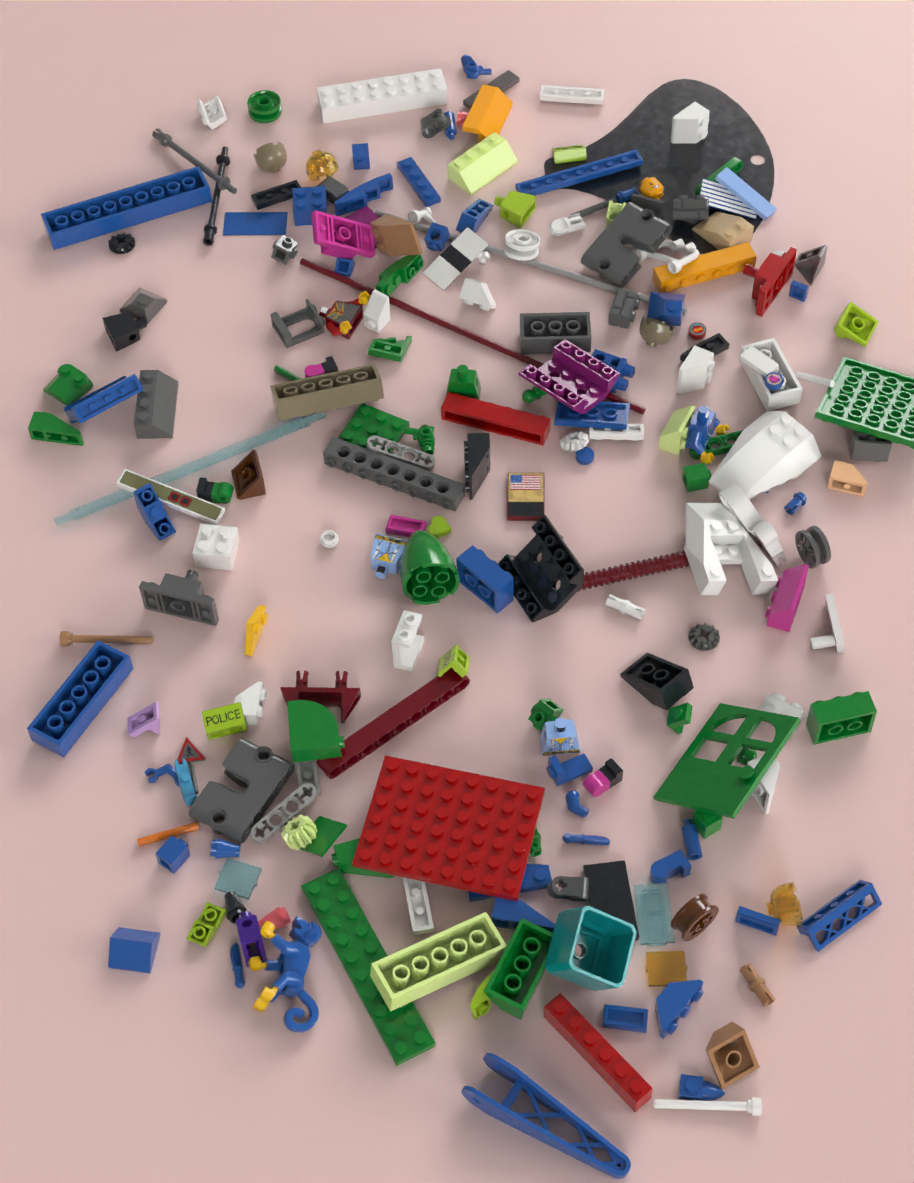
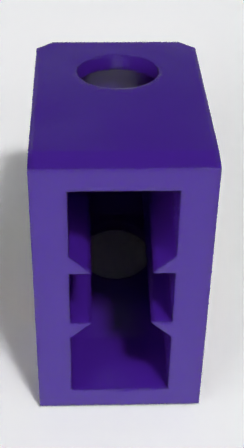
M244 911L240 913L239 919L235 922L246 966L249 967L248 961H250V958L260 956L263 963L267 960L257 916L252 915L249 911ZM256 942V945H254V946H249V945H248V944H250V943Z

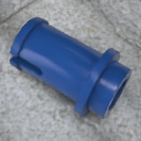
M632 187L623 192L618 191L615 198L618 203L623 204L631 199L632 193L637 195L638 193Z
M802 492L795 493L793 499L784 506V510L789 515H793L800 506L806 504L807 497Z

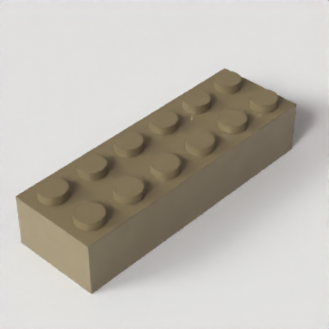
M375 364L270 385L274 407L279 420H290L298 416L305 417L312 413H324L327 410L342 409L345 406L360 405L368 401L376 402L384 398L382 380Z

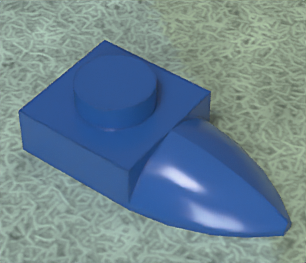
M681 1074L679 1099L713 1101L724 1096L725 1092L717 1085L703 1080L704 1077Z

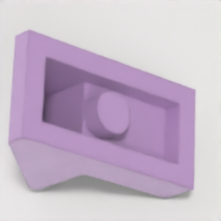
M158 702L152 703L127 718L128 735L133 738L147 730L160 734Z

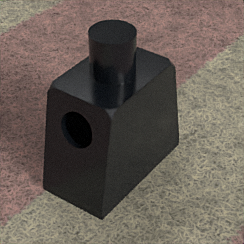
M129 312L102 318L105 330L116 352L141 339L139 330L147 327L144 317L134 320Z

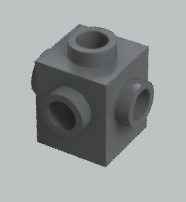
M285 235L279 240L276 239L272 247L271 258L286 265L291 258L294 259L296 257L298 242Z

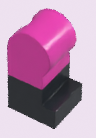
M326 357V362L307 366L304 370L305 378L337 372L338 367L333 357Z
M610 758L603 767L589 775L582 785L593 797H598L622 781L623 770Z

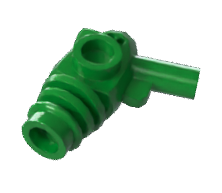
M424 424L419 429L404 428V434L413 435V439L418 440L421 451L431 455L434 454V426Z

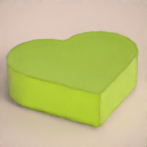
M439 515L432 518L431 525L428 527V533L436 538L452 532L446 519Z

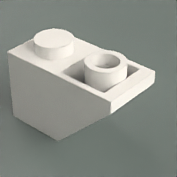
M465 278L459 298L464 299V303L469 305L479 304V308L483 310L495 309L496 303L487 284L472 278Z
M258 681L235 697L234 703L241 702L247 725L258 726L259 718H263L264 708L262 707V702H265L267 697V690H264L263 682Z

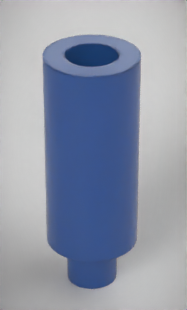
M447 111L444 115L450 117L452 122L445 129V135L450 140H453L457 134L455 117L453 112Z
M688 818L683 820L684 826H682L681 830L687 859L694 861L702 858V851L696 825L692 824V820Z

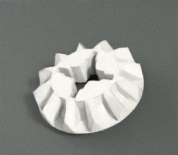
M577 431L563 436V439L560 440L561 448L565 451H578L589 443L588 435L584 434V432L577 433Z

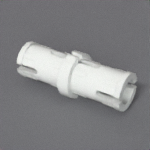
M612 594L609 595L605 604L621 611L623 615L628 614L639 620H642V616H644L646 611L645 608L632 604L630 600H623Z

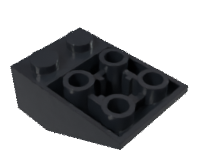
M467 433L468 441H464V452H467L464 453L466 493L469 492L470 500L474 498L490 472L489 433Z

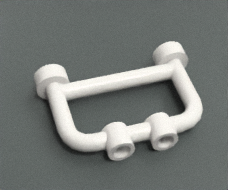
M682 239L675 241L664 240L658 247V249L670 247L674 252L682 251L686 257L680 260L657 252L652 254L640 249L633 251L640 258L639 262L650 257L667 263L668 270L672 274L681 271L683 265L695 260L699 256V251L696 249L695 244L690 242L685 245Z

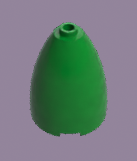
M424 530L412 533L404 546L401 557L400 576L403 593L416 604L429 605L440 603L439 599H443L449 594L453 595L458 589L460 579L457 568L446 547L436 537Z

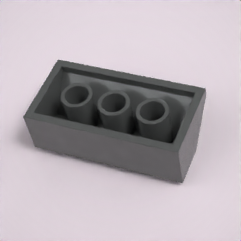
M140 370L139 382L143 391L137 393L134 418L137 439L173 438L179 383L159 370Z

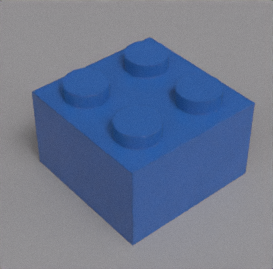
M325 186L292 188L295 226L312 225L311 213L315 210L327 213Z

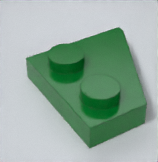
M406 336V340H396V337L373 339L368 348V355L402 362L412 342V336Z

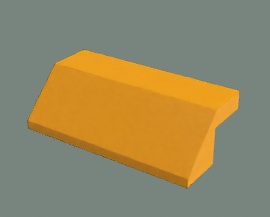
M482 84L462 126L463 131L478 134V143L494 132L499 135L513 106V102L498 87Z

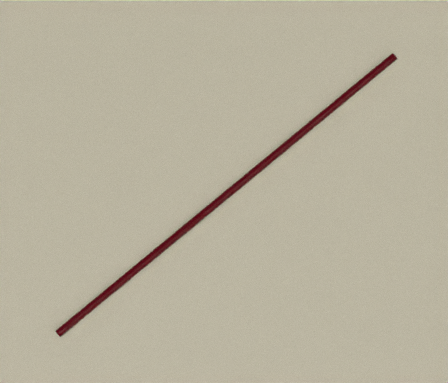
M304 258L300 260L301 265L362 292L367 291L369 295H372V292L375 290ZM389 296L390 304L528 365L531 364L536 368L544 364ZM610 392L606 399L612 402L630 403V409L642 415L646 411V408Z

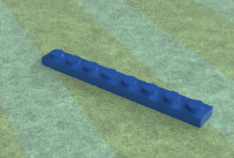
M636 149L515 184V189L517 192L536 196L643 165V159Z

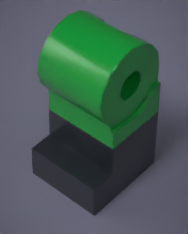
M200 477L196 492L198 498L208 502L227 504L231 501L234 487L227 482H209L207 478Z

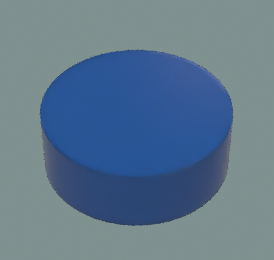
M584 447L576 451V461L579 464L588 465L593 462L594 451L591 448Z

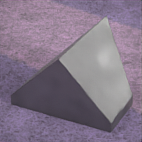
M826 245L800 253L795 261L794 266L811 286L825 264L828 248Z

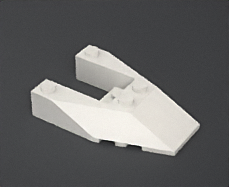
M686 503V530L684 534L686 544L684 550L700 595H718L726 583L721 564H741L752 595H769L778 582L774 568L741 523L720 503Z

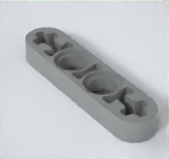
M375 435L367 440L366 449L427 471H431L434 468L435 458L429 453ZM394 448L397 453L391 454L387 449ZM412 454L414 459L408 460L404 455Z
M304 783L251 828L252 839L256 843L262 844L272 838L283 826L287 825V821H291L293 817L299 815L316 800L317 790L315 786L310 783ZM305 789H307L308 791L312 789V796H305L302 799L304 804L301 805L299 799L296 798V796L299 795V798H302L304 796ZM294 801L298 804V808L294 812L286 809L289 802ZM280 815L282 822L279 825L271 824L272 816ZM267 822L269 827L273 830L270 832L267 828L263 832L265 835L263 838H261L260 836L256 838V831L258 829L260 831H263L266 828V825L264 823Z

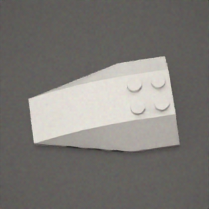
M766 411L743 430L710 478L709 483L717 490L722 491L732 482H735L746 496L751 499L756 497L758 493L767 492L776 485L780 486L789 479L793 480L799 477L816 463L822 455L813 434L787 412Z

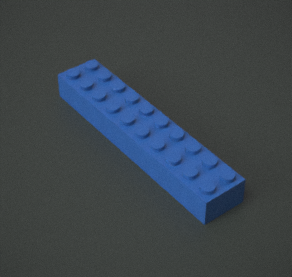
M197 166L41 214L53 250L210 203L212 198L210 187L200 167Z

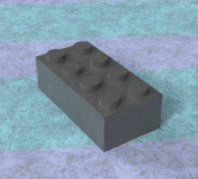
M590 312L520 313L521 354L553 353L554 347L564 339L585 352H591Z

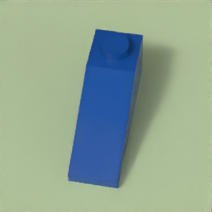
M479 198L462 212L456 230L461 234L468 227L476 233L494 205Z
M495 898L491 917L495 927L515 930L521 918L545 930L554 932L555 924L519 898L518 902Z

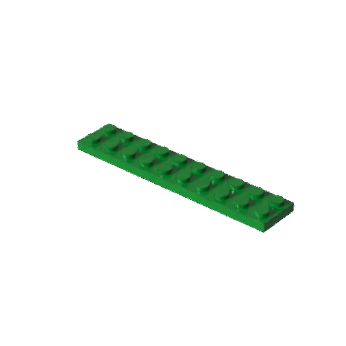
M340 869L332 870L301 885L305 897L395 1065L398 1066L435 1047V1041L413 1001L390 1012L370 977L371 963L387 957V954Z

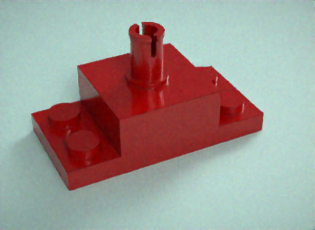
M790 247L787 253H783L782 257L770 253L759 269L749 264L745 266L743 274L754 278L751 298L757 300L755 303V307H757L756 315L762 317L792 276L797 249Z

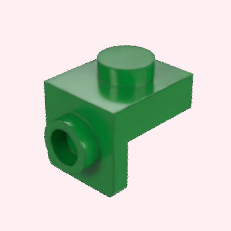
M687 702L669 708L667 726L677 734H681L683 732V725L690 724L693 706Z

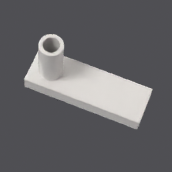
M833 593L825 594L826 609L832 635L810 638L812 650L835 646L837 653L845 652V644Z

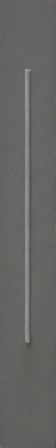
M379 210L375 211V214L379 218L385 214H388ZM391 215V216H394V217H397V218H400V219L409 221V220H407V219H404V218H401V217H398V216H395V215ZM420 223L413 224L416 230L428 232L429 226ZM450 233L448 240L454 241L458 235ZM488 245L483 250L617 293L618 289L631 291L534 259L525 261L512 259L505 254L504 250ZM637 292V300L649 303L650 296ZM684 307L683 314L686 315L687 308Z

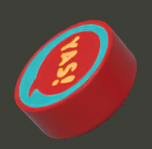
M702 323L691 324L688 331L689 336L696 340L704 338L706 326Z

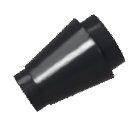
M230 891L224 895L226 917L231 923L236 924L235 921L239 919L240 913L247 911L236 892Z

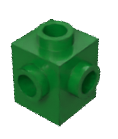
M550 698L540 699L532 707L528 720L533 723L537 730L542 731L545 722L555 721L564 710Z

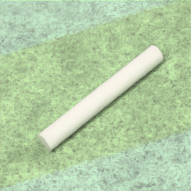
M799 371L795 374L797 379L828 387H834L836 384L834 380Z

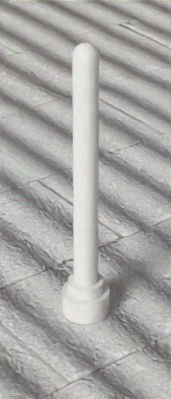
M752 1097L747 1099V1102L655 1099L652 1101V1106L656 1109L747 1111L752 1116H761L762 1114L761 1097Z

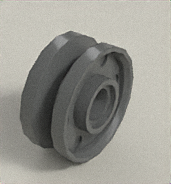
M813 525L807 528V530H801L796 533L795 542L802 561L809 565V568L814 569L820 564H826L830 561L831 549L826 536L819 527Z

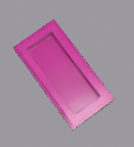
M390 514L386 533L410 537L415 531H425L427 523L422 520Z

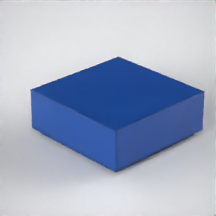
M793 280L790 285L789 296L805 302L809 286Z

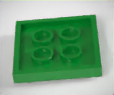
M362 403L338 436V439L365 449L368 438L374 435L398 443L404 435V428L410 427V423ZM394 448L387 449L389 453L394 450Z

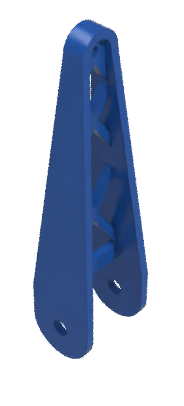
M486 1053L484 1055L483 1061L485 1064L514 1085L502 1104H499L473 1087L464 1086L461 1093L471 1104L489 1116L615 1179H622L627 1176L631 1162L623 1152L517 1067L493 1053ZM521 1090L528 1094L536 1113H515L510 1110ZM537 1101L551 1112H541ZM526 1118H539L543 1128ZM544 1118L563 1119L577 1129L583 1143H568L550 1132ZM578 1148H585L587 1153ZM591 1148H603L608 1152L611 1161H599L595 1158Z

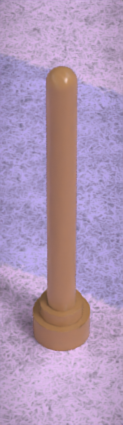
M61 631L59 638L60 646L68 647L73 645V643H96L98 640L103 643L152 644L154 642L152 636L73 635L69 631Z

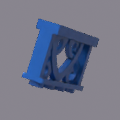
M136 374L129 377L122 376L63 409L71 423L78 421L80 424L143 391V388Z

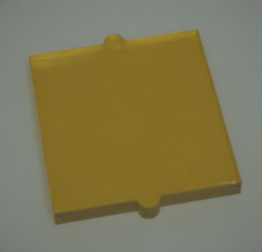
M684 951L646 952L647 967L645 971L648 972L649 987L667 986L671 982L687 981L686 971L688 967L685 965Z

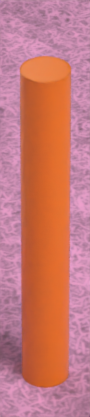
M193 822L139 838L137 842L139 847L168 839L171 835L175 837L199 830L197 822Z

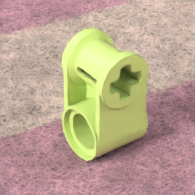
M609 201L606 214V228L627 203L620 204Z

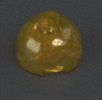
M321 150L312 152L305 166L309 180L317 181L319 177L324 175L327 178L338 171L339 167L331 153Z
M794 882L777 886L770 895V902H767L769 915H774V918L780 919V924L784 926L803 924L800 900L794 895V891H797Z

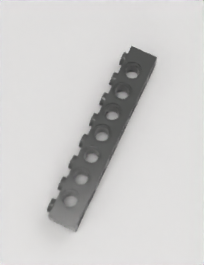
M335 437L331 439L323 452L324 464L329 467L343 470L346 473H351L362 479L376 482L378 485H384L395 491L409 494L411 497L423 499L428 503H434L445 509L456 511L465 497V484Z

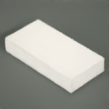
M753 346L744 351L739 358L764 377L768 373L779 369L778 363Z

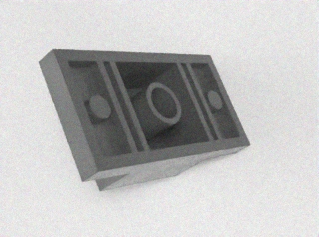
M188 570L185 578L165 573L160 585L154 582L142 581L139 586L145 609L217 626L219 621L215 600L208 595H204L202 582L197 581L199 574L194 570L193 572Z

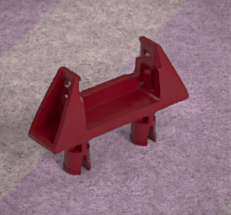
M305 670L302 679L300 671H296V687L280 688L287 706V701L295 700L313 701L324 707L340 706L342 723H345L361 698L360 688H347L348 672L346 671L343 672L342 680H340L339 671H336L335 688L308 687L309 672Z

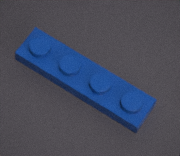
M412 157L397 162V168L425 207L441 202V197Z

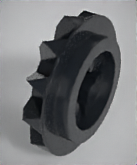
M125 232L111 236V240L108 241L109 249L116 254L128 253L135 247L134 237L131 234L126 235Z

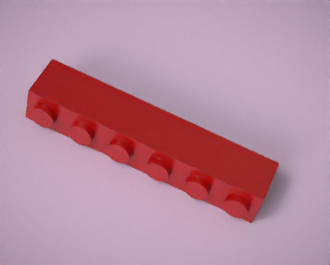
M448 392L441 406L442 420L544 446L550 432L551 418L477 400L476 398Z
M561 993L544 1006V1018L634 1112L651 1099L653 1088Z

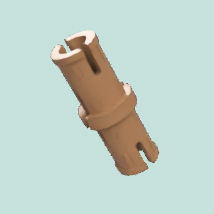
M751 963L740 968L739 972L742 973L750 985L749 989L751 992H755L764 1007H767L768 1004L771 1005L776 998L765 985L766 981L764 978H760Z

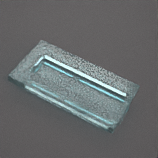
M668 883L634 885L640 945L664 946L668 943H675L674 929L670 926L672 914Z

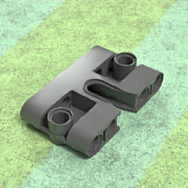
M629 202L586 250L581 258V264L599 273L601 279H609L616 285L624 287L642 267L639 264L640 258L624 245L630 244L637 249L653 254L671 233L672 225L655 216L652 210L643 209Z
M241 738L226 757L222 766L225 767L224 774L246 790L238 791L230 786L209 781L192 804L189 816L210 826L215 834H225L239 843H244L251 834V828L261 820L293 774L295 764L274 754L271 748L267 746L260 747L245 738Z

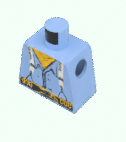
M375 533L371 552V568L376 570V577L384 579L387 573L397 574L399 572L401 557L407 540Z
M557 718L555 721L544 723L540 735L542 756L580 753L574 720Z

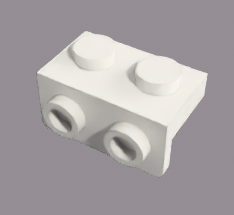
M215 96L205 104L200 99L197 100V110L202 115L201 121L205 126L208 125L213 130L228 120L218 96Z
M776 692L774 696L768 693L759 709L761 711L799 717L800 721L806 715L802 711L804 707L795 702L791 705L786 703V697Z

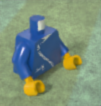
M700 406L690 421L686 448L693 449L698 455L700 454L701 463L710 464L712 463L711 460H714V455L711 452L705 453V448L715 428L716 434L720 436L727 434L725 431L730 430V427L727 424L720 425V421L716 418V413L709 410L707 406Z

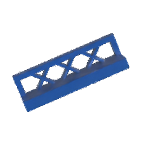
M859 880L796 927L800 934L809 937L814 949L820 951L881 906L882 902L871 882ZM870 894L874 902L868 907L863 906L865 897ZM856 906V915L853 918H848L849 909ZM836 918H841L840 927L837 930H832L833 921ZM820 930H825L824 939L818 942L815 934Z

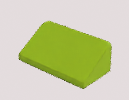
M584 145L552 148V155L556 164L587 159Z

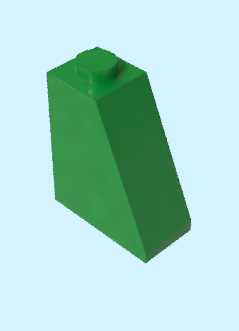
M360 838L333 845L334 854H331L334 867L338 866L342 873L384 878L394 877V875L353 867L352 862Z

